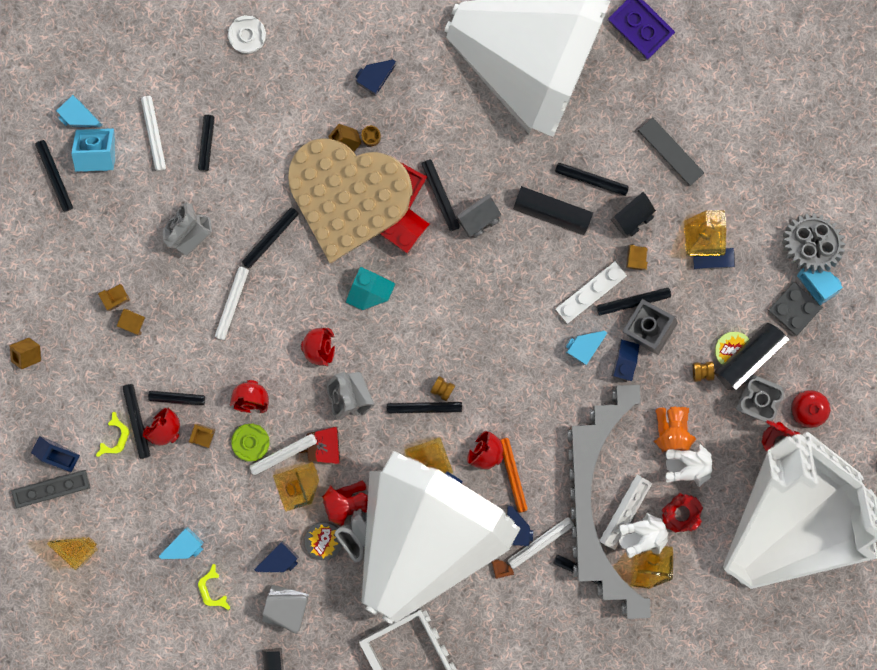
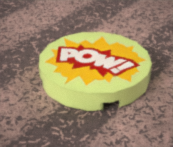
M728 332L722 335L715 345V356L721 365L726 362L749 338L740 332Z

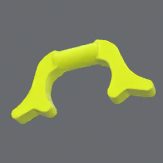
M112 412V420L108 422V425L118 426L121 429L119 441L114 448H109L104 443H101L100 450L96 454L97 457L105 453H120L124 449L130 431L126 425L120 422L116 412Z
M212 564L210 572L202 577L198 583L203 602L208 606H222L229 610L230 606L226 602V596L219 600H212L209 596L206 581L210 578L219 577V574L216 573V565Z

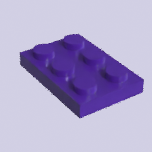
M626 0L608 18V21L647 60L675 34V31L644 0Z

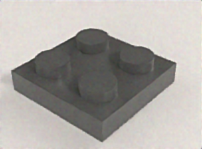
M793 282L768 311L793 334L798 336L823 307L798 284Z

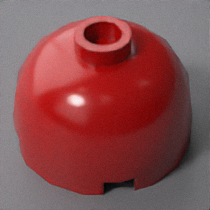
M315 328L307 333L301 342V350L307 361L318 366H329L327 363H332L335 355V346L331 348V337H334L332 329Z
M247 380L246 383L239 384L233 390L230 406L234 405V409L240 412L251 413L250 410L256 409L260 410V413H265L268 410L269 396L266 389L259 385L257 381Z
M807 390L797 394L791 405L794 420L806 428L821 426L827 421L831 412L828 399L822 393L814 390Z
M163 408L153 418L155 420L151 426L147 425L143 431V437L154 445L163 446L169 442L174 443L179 437L180 420L170 408Z
M484 431L475 441L479 443L476 445L474 452L469 450L467 462L480 470L491 469L495 465H499L503 460V444L501 440L493 433Z

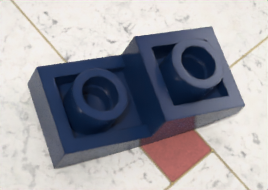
M734 248L693 250L694 269L735 267Z

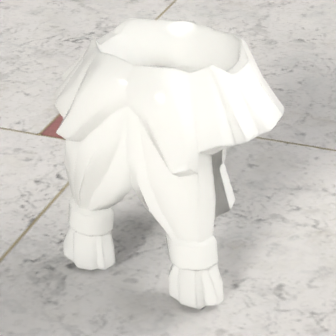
M701 444L694 452L689 450H667L666 458L668 460H666L667 470H669L665 475L667 483L680 480H694L697 486L700 487L711 478V453Z
M646 513L643 521L619 526L621 537L618 542L621 548L626 550L629 558L647 550H651L654 554H660L668 542V532L661 518Z

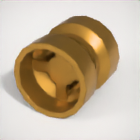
M370 125L362 130L361 136L365 145L373 147L379 144L381 135L377 127Z
M713 362L692 364L694 382L701 381L704 378L707 381L714 380Z
M439 376L430 393L439 395L442 400L447 401L456 385L445 382Z

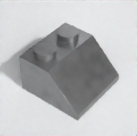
M488 194L457 216V220L469 238L472 236L477 238L484 233L483 228L488 225L493 227L500 222L499 217L502 214L492 197Z
M642 299L622 332L642 347L659 355L678 322L675 316Z

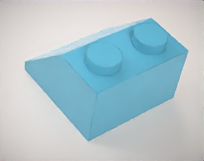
M114 128L76 130L71 152L75 172L114 170Z

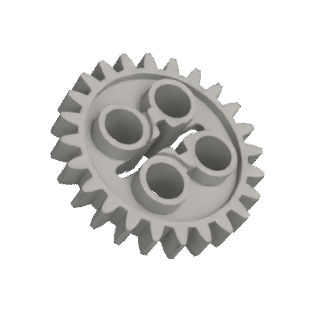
M806 213L804 218L799 215L796 220L793 219L783 234L785 238L782 244L786 245L783 251H789L786 258L792 257L791 264L797 262V269L804 266V272H807L810 268L812 274L817 269L822 273L824 268L829 271L832 266L835 267L842 259L841 255L845 252L842 248L846 245V243L841 242L845 237L839 235L841 229H835L837 223L830 224V218L825 221L823 220V215L816 218L815 213H813L811 218ZM799 234L804 235L805 238H801ZM822 248L827 249L829 253L824 252ZM804 251L809 252L811 256L806 255Z

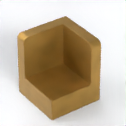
M338 124L328 136L329 139L344 143L353 152L361 144L358 131L342 124Z
M630 244L628 246L626 268L646 270L648 264L646 261L647 247Z
M122 284L108 291L103 290L98 293L107 311H111L130 301Z
M123 309L117 327L141 335L142 332L140 330L145 317L128 309Z
M26 338L9 345L11 362L20 369L27 368L41 361L40 345L31 338Z
M195 424L189 443L210 448L215 429Z

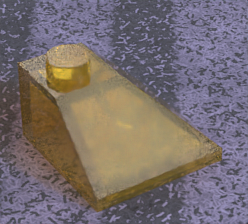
M705 210L684 221L686 255H725V210Z
M441 437L405 449L407 458L409 457L422 463L423 466L429 469H436L443 474L446 471L453 473Z
M313 462L273 475L285 512L312 504L319 483V477Z
M61 537L47 543L74 570L83 567L98 551L95 547L97 545L96 542L90 537Z
M665 546L660 554H654L651 550H647L633 557L630 586L650 589L673 579V547Z

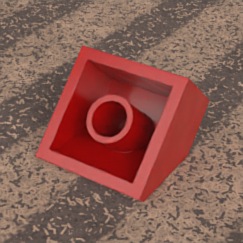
M409 209L399 222L380 233V235L408 255L430 223Z

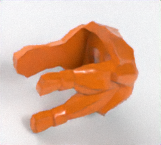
M659 407L656 409L659 438L653 442L662 452H667L670 449L686 451L695 442L696 437L688 432L689 408L670 407L667 410L669 424L666 422V408Z

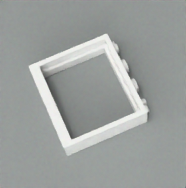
M421 608L397 623L388 624L359 640V644L372 669L384 670L370 641L419 617L445 669L457 670L453 662L449 663L446 657L449 653L445 645L441 646L437 639L440 636L435 627L431 628L429 624L431 618L427 611H422Z

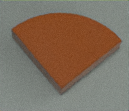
M498 559L492 561L496 579L514 575L508 563Z

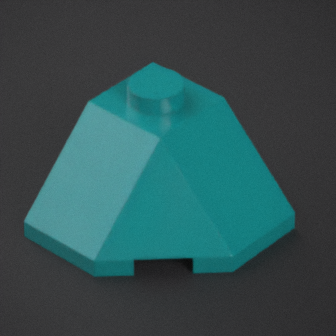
M360 267L345 303L361 310L382 304L389 300L396 283Z

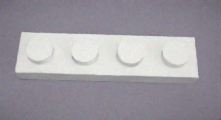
M614 261L555 310L568 324L627 275Z
M636 475L599 542L614 550L617 548L618 540L621 537L619 526L631 523L652 485L650 481Z

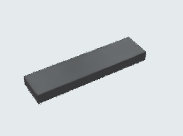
M653 117L638 130L689 186L704 174L702 169Z
M83 470L14 489L11 492L17 509L90 489L91 486L87 471Z

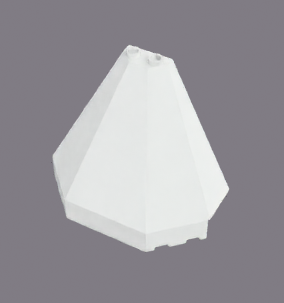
M611 0L464 1L460 5L455 4L452 15H454L452 22L448 21L444 32L447 33L446 39L528 134H530L533 128L554 137Z
M809 432L803 435L797 434L791 438L788 436L768 450L723 568L727 574L734 576L741 584H745L750 589L877 559V497L871 489L868 490L862 483L864 478L859 471Z
M393 451L383 471H370L361 603L367 606L366 610L376 615L378 612L383 615L382 620L389 624L397 623L509 551L520 527L516 526L510 517L505 516L506 513L438 470L429 469L423 466L422 463L409 457L407 459Z

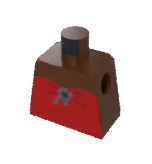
M338 426L306 434V436L313 434L317 440L316 444L299 452L308 453V461L340 463Z

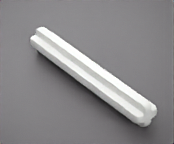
M144 96L141 98L154 166L157 171L166 169L153 101L151 96Z
M238 268L215 333V337L224 340L227 335L249 272L247 268Z
M313 434L308 435L250 465L251 473L253 475L259 474L316 444L315 436Z
M567 517L530 543L529 546H526L509 558L508 563L515 569L574 527V523Z

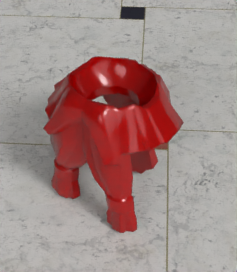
M767 420L766 423L771 427H768L763 432L761 443L767 453L768 450L775 446L774 442L777 437L790 436L791 438L800 433L791 431L781 422L775 423Z
M363 480L334 490L332 485L329 486L322 496L328 521L343 526L347 516L353 515L354 511L361 509L367 513L368 495L359 493L352 496L353 493L366 490V484Z
M679 493L662 509L663 522L667 529L675 533L695 531L702 522L700 517L703 507L696 497ZM680 506H685L689 510V517L685 521H679L675 517V511Z

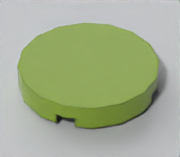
M251 423L238 427L233 433L231 444L235 455L240 459L256 461L268 452L270 440L264 428Z

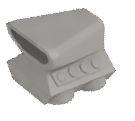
M186 202L162 230L163 241L170 248H176L188 256L212 232L211 219L202 214L196 215L192 204Z
M342 372L334 375L327 383V394L332 401V412L336 420H342L349 413L355 416L365 415L374 406L373 399L361 372L349 374Z
M751 375L745 381L744 391L736 410L763 422L767 420L773 422L779 405L784 398L786 388Z
M361 509L353 512L350 524L341 526L335 531V536L354 562H359L363 559L367 516Z
M272 585L265 603L262 622L284 627L292 633L298 634L309 594Z

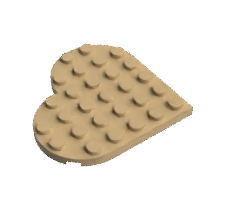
M316 139L306 143L296 152L289 167L288 180L291 193L329 263L335 262L395 225L403 218L409 208L408 205L412 195V184L405 167L390 155L369 152L356 156L342 142L333 139Z

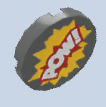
M318 522L307 531L304 539L305 548L313 558L329 560L335 557L341 550L342 544L335 536V531L338 528L334 524Z

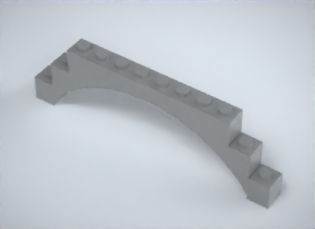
M617 385L615 390H612V401H616V405L593 406V410H590V421H593L594 425L571 426V430H568V442L572 444V449H568L569 461H572L573 467L569 469V478L573 480V488H570V499H574V507H571V519H575V527H572V538H576V546H573V558L577 559V565L573 566L574 577H577L578 581H601V584H597L598 596H601L602 600L625 599V603H621L622 614H625L627 619L651 618L650 598L642 597L635 592L612 567L597 537L592 516L591 486L598 455L606 438L622 416L634 405L641 404L640 385Z

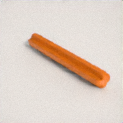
M508 438L500 439L503 444L502 455L516 508L519 513L527 511V505L510 441Z

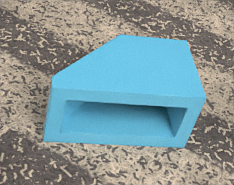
M74 95L56 110L60 114L59 120L65 126L68 124L72 127L100 128L102 126L96 117Z
M802 268L797 274L799 280L820 306L837 295L843 288L840 280L831 272L823 271L820 273L816 270L812 274L810 268L807 272H804V268Z
M600 331L577 336L575 339L571 338L566 345L568 349L566 353L587 365L607 335V332Z
M187 527L158 557L161 559H189L192 555L196 557L203 550L201 546L204 542Z

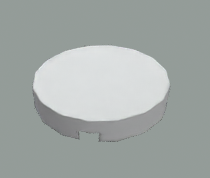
M244 15L235 19L230 25L228 38L236 51L243 54H251L262 48L266 41V31L264 25L257 18Z

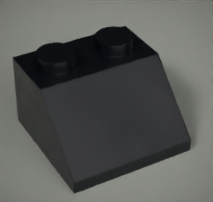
M642 192L618 212L611 221L624 237L628 234L632 237L640 230L638 226L642 222L647 224L654 218L652 214L656 210L647 195Z

